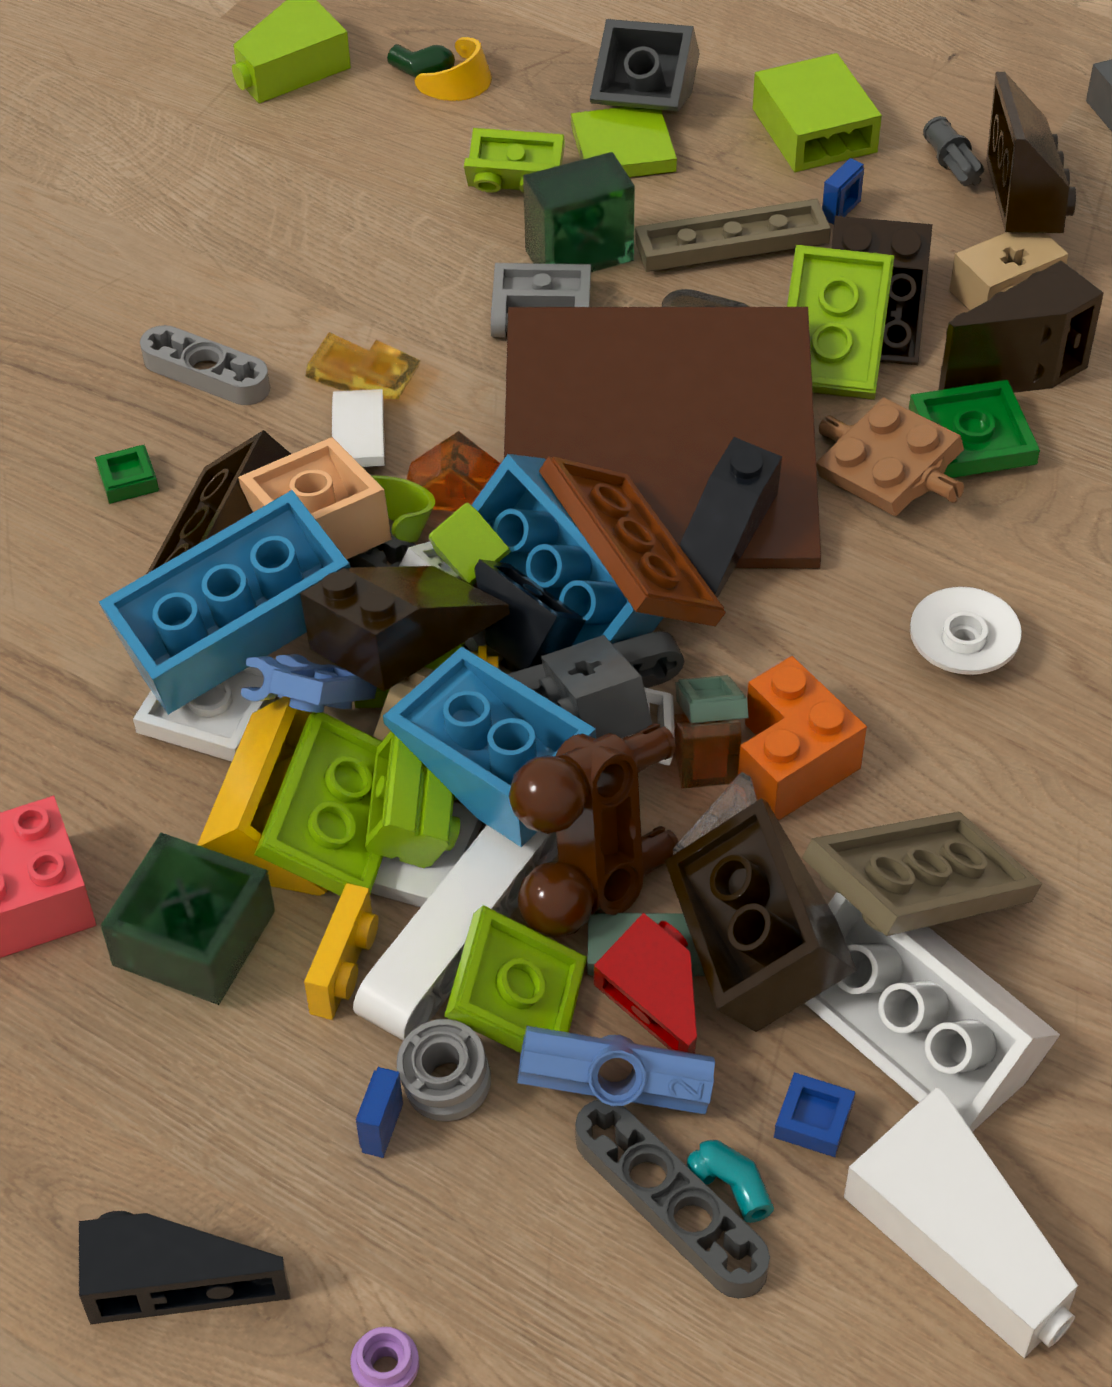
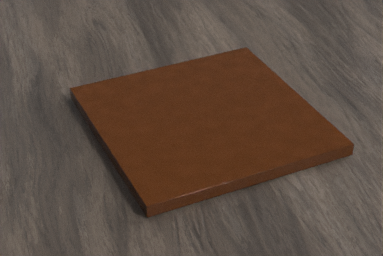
M508 307L504 458L507 454L545 459L548 456L628 474L679 545L710 475L733 437H736L782 456L778 494L735 568L820 569L821 543L808 307Z

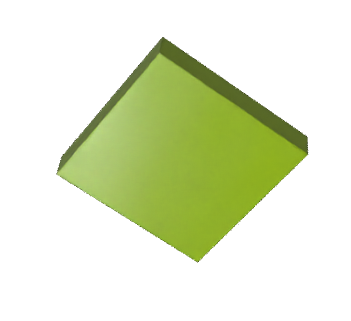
M618 107L571 113V127L587 182L676 172L677 157L662 110Z
M483 905L473 913L444 1017L459 1021L469 1026L473 1031L519 1053L522 1050L526 1026L569 1033L587 956Z

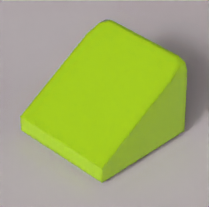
M468 502L463 504L429 535V540L436 554L470 585L476 583L474 568L479 559L500 562L511 552L509 547L480 513Z

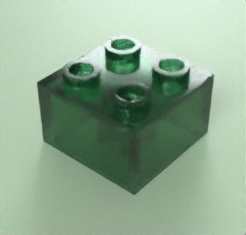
M613 152L523 175L525 250L534 264H591V272L634 261L635 185Z
M161 832L101 924L112 966L220 1005L275 912L268 870Z

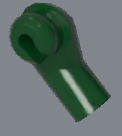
M396 44L389 50L387 61L390 65L416 78L420 73H435L452 68L455 63V57L451 50L442 45H432L412 52Z

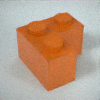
M790 656L748 682L747 702L749 718H745V725L756 736L740 745L737 787L752 803L762 798L768 802L779 821L861 769L867 726L793 656Z

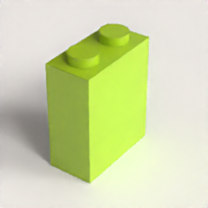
M838 53L755 72L752 109L794 173L878 152L882 115Z

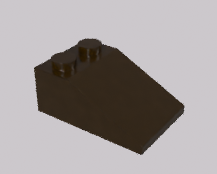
M435 566L342 568L337 572L328 574L322 581L300 593L310 650L384 692L510 614L509 604Z
M762 798L665 860L717 1010L755 1032L761 1030L857 971L835 916L768 802Z

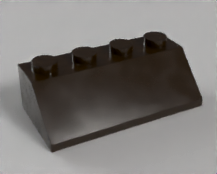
M996 72L986 161L1005 232L1064 233L1066 216H1073L1075 212L1076 189L1074 186H1069L1070 172L1069 168H1063L1064 154L1063 151H1058V136L1051 133L1045 115L1007 73Z
M262 430L205 466L146 574L253 513L240 486L238 477L291 455V453L266 431Z

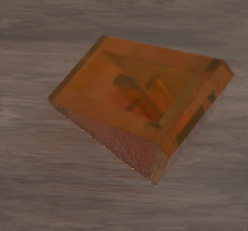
M457 431L412 461L406 480L423 486L433 494L435 498L433 510L455 512L467 502L472 505L501 463L460 431Z
M685 713L674 714L675 755L681 789L736 784L738 781L742 735L741 722L734 719L691 724Z

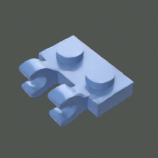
M298 654L278 655L276 659L268 656L250 657L246 660V666L259 669L264 677L261 688L245 687L241 689V695L250 701L271 700L275 697L282 698L285 696L290 698L289 706L291 708L322 713L325 706L351 709L353 701L375 699L377 687L339 666L312 663Z

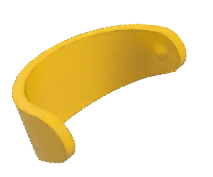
M459 38L455 42V49L466 60L440 72L420 73L415 78L417 89L425 95L446 101L467 100L485 92L491 84L492 76L481 43L475 38Z

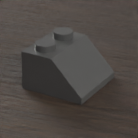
M606 19L590 95L591 104L679 112L692 94L700 55L694 26Z

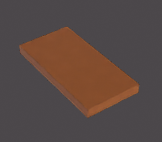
M548 456L539 470L540 474L635 612L716 627L726 613L723 605L628 474Z

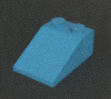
M460 647L383 715L384 724L477 819L520 847L528 842L538 831L528 829L513 813L509 800V791L514 774L528 760L547 755L555 756L561 745L573 735L586 734L596 739V728L463 647Z

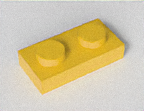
M346 883L304 981L310 1015L333 1020L341 999L349 1000L354 992L358 978L357 960L362 949L369 950L372 947L379 924L378 915L372 913L369 888Z

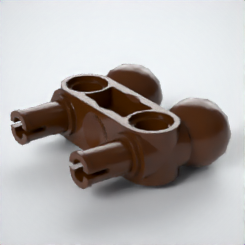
M653 723L646 729L624 738L611 733L596 739L586 734L573 735L561 745L555 756L547 755L528 760L514 774L509 791V800L514 815L530 830L546 834L556 832L558 861L536 866L521 883L517 899L519 910L523 920L533 930L545 936L559 938L576 933L590 919V915L600 910L610 915L625 912L638 898L643 887L644 875L664 865L666 859L681 850L676 835L671 830L665 831L663 826H658L653 831L641 836L638 773L659 761L673 757L675 754L676 745L674 737L665 726L660 728V724Z

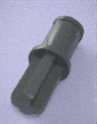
M938 116L931 119L923 129V136L937 152L936 158L938 163L942 167L950 169L963 186L971 183L974 186L981 182L980 176L985 169L972 152V145L969 139L959 135L952 128L951 123L948 122L946 117Z

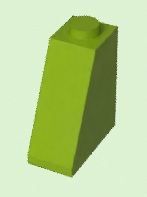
M286 0L233 44L236 64L232 65V73L235 82L241 90L246 89L259 104L351 68L348 32L317 0Z

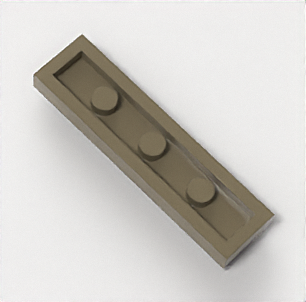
M818 199L636 226L635 243L645 270L648 272L795 249L796 245L814 246L827 244L830 242L831 228Z

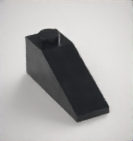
M733 437L710 475L679 544L717 598L777 496L782 456L736 437Z
M112 1211L101 1215L98 1219L79 1221V1297L90 1325L291 1299L284 1259L281 1256L148 1213L133 1214L127 1211Z

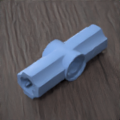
M526 1026L517 1083L596 1096L602 1103L610 1106H624L633 1102L706 1115L714 1084L715 1059L711 1056L635 1044L630 1038L622 1035H607L603 1038ZM612 1058H622L633 1065L631 1074L619 1082H611L604 1079L599 1074L600 1067Z

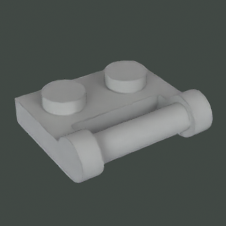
M495 263L491 307V337L506 338L508 307H590L591 264Z

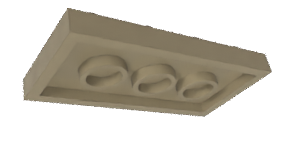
M961 812L812 838L802 857L820 874L821 881L828 888L844 896L862 913V918L867 925L883 933L885 936L1030 903L1042 885L1037 878Z

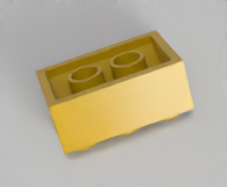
M284 696L252 713L196 849L239 880L321 896L327 893V889L254 855L306 720L311 712L291 708L289 706L290 698Z

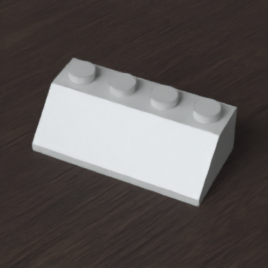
M836 892L828 906L839 924L857 971L808 1000L805 1004L918 1102L938 1087L948 1096L973 1132L1027 1082L1060 1034L931 928L924 927L885 936L883 933L867 925L862 918V913L844 896Z

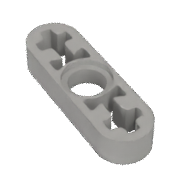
M167 325L156 326L147 330L140 339L144 365L154 373L240 405H252L261 402L270 392L267 366L264 361L257 357ZM210 360L217 363L209 369H196L193 367L201 361Z

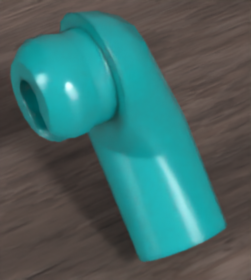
M719 1140L701 1142L700 1149L689 1154L687 1167L705 1184L712 1183L718 1177L730 1185L745 1222H758L773 1213L774 1206L757 1165L753 1160Z

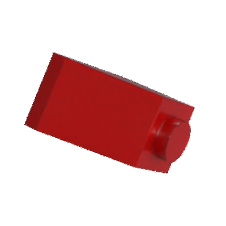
M643 912L594 964V986L670 1050L695 1054L697 1030L691 952L687 949L688 943L684 936L666 921H660L657 924Z

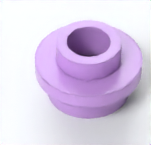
M392 1327L372 1329L358 1340L352 1350L350 1362L352 1374L359 1387H409L419 1369L417 1347L414 1341L401 1330ZM382 1357H392L398 1362L396 1367L388 1372H378L373 1368L375 1362Z

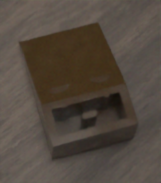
M835 216L832 249L894 255L880 362L918 365L933 224Z
M1059 261L1041 272L1033 273L1028 279L1005 292L995 294L990 300L974 309L960 313L948 323L938 390L1002 380L1009 381L1014 393L1050 389L1088 368L1104 292L1063 261Z

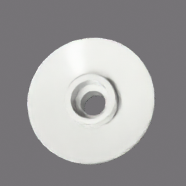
M951 587L928 595L916 606L911 617L910 635L918 652L933 665L957 674L975 675L999 669L1014 657L1021 641V625L1014 610L994 594L971 587Z

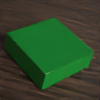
M145 444L95 457L97 469L109 504L159 491L157 478Z

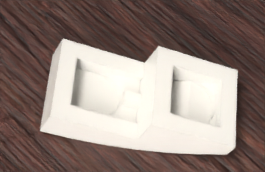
M383 389L334 391L332 397V437L362 467L385 466Z

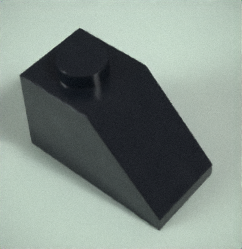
M479 559L474 568L477 588L509 604L510 614L484 629L487 645L504 657L501 663L506 669L516 672L542 664L541 656L573 645L586 622L583 617L511 564Z

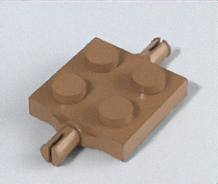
M884 397L854 425H847L831 415L825 417L826 421L822 419L819 425L820 435L836 441L816 462L819 476L895 517L912 500L930 491L948 499L952 503L957 501L956 496L958 498L962 496L964 491L963 482L944 474L947 466L964 450L961 435Z

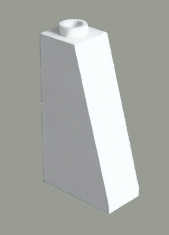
M938 1087L933 1089L849 1166L844 1198L1023 1358L1041 1341L1048 1347L1053 1346L1069 1329L1075 1319V1315L1069 1309L1078 1287L1077 1283L948 1096Z

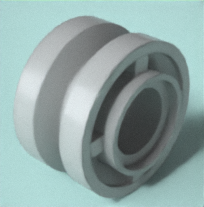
M451 1019L432 1020L412 1030L399 1048L397 1071L400 1073V1080L410 1104L421 1115L436 1121L458 1120L474 1112L487 1097L491 1086L490 1066L480 1038L469 1026ZM453 1063L458 1065L455 1071L448 1076H431L434 1069L442 1064Z

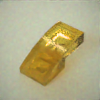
M329 332L308 362L305 376L342 391L383 389L384 399H399L419 368L421 360L378 340L374 342L370 350H367Z

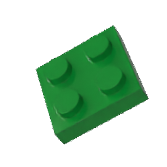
M1008 380L910 395V411L961 435L964 450L947 466L944 472L945 475L954 478L1037 465L1040 453L1039 446Z

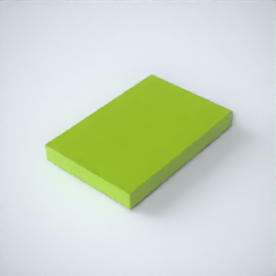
M796 245L787 307H808L813 393L875 400L894 255Z
M311 712L302 730L254 855L341 896L346 883L369 888L371 893L383 856L367 852L365 842L376 749L382 741L324 712Z

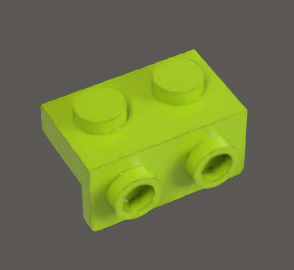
M473 128L469 158H465L464 171L468 186L475 187L483 192H497L501 189L520 190L532 196H541L546 194V192L559 193L565 147L564 134Z

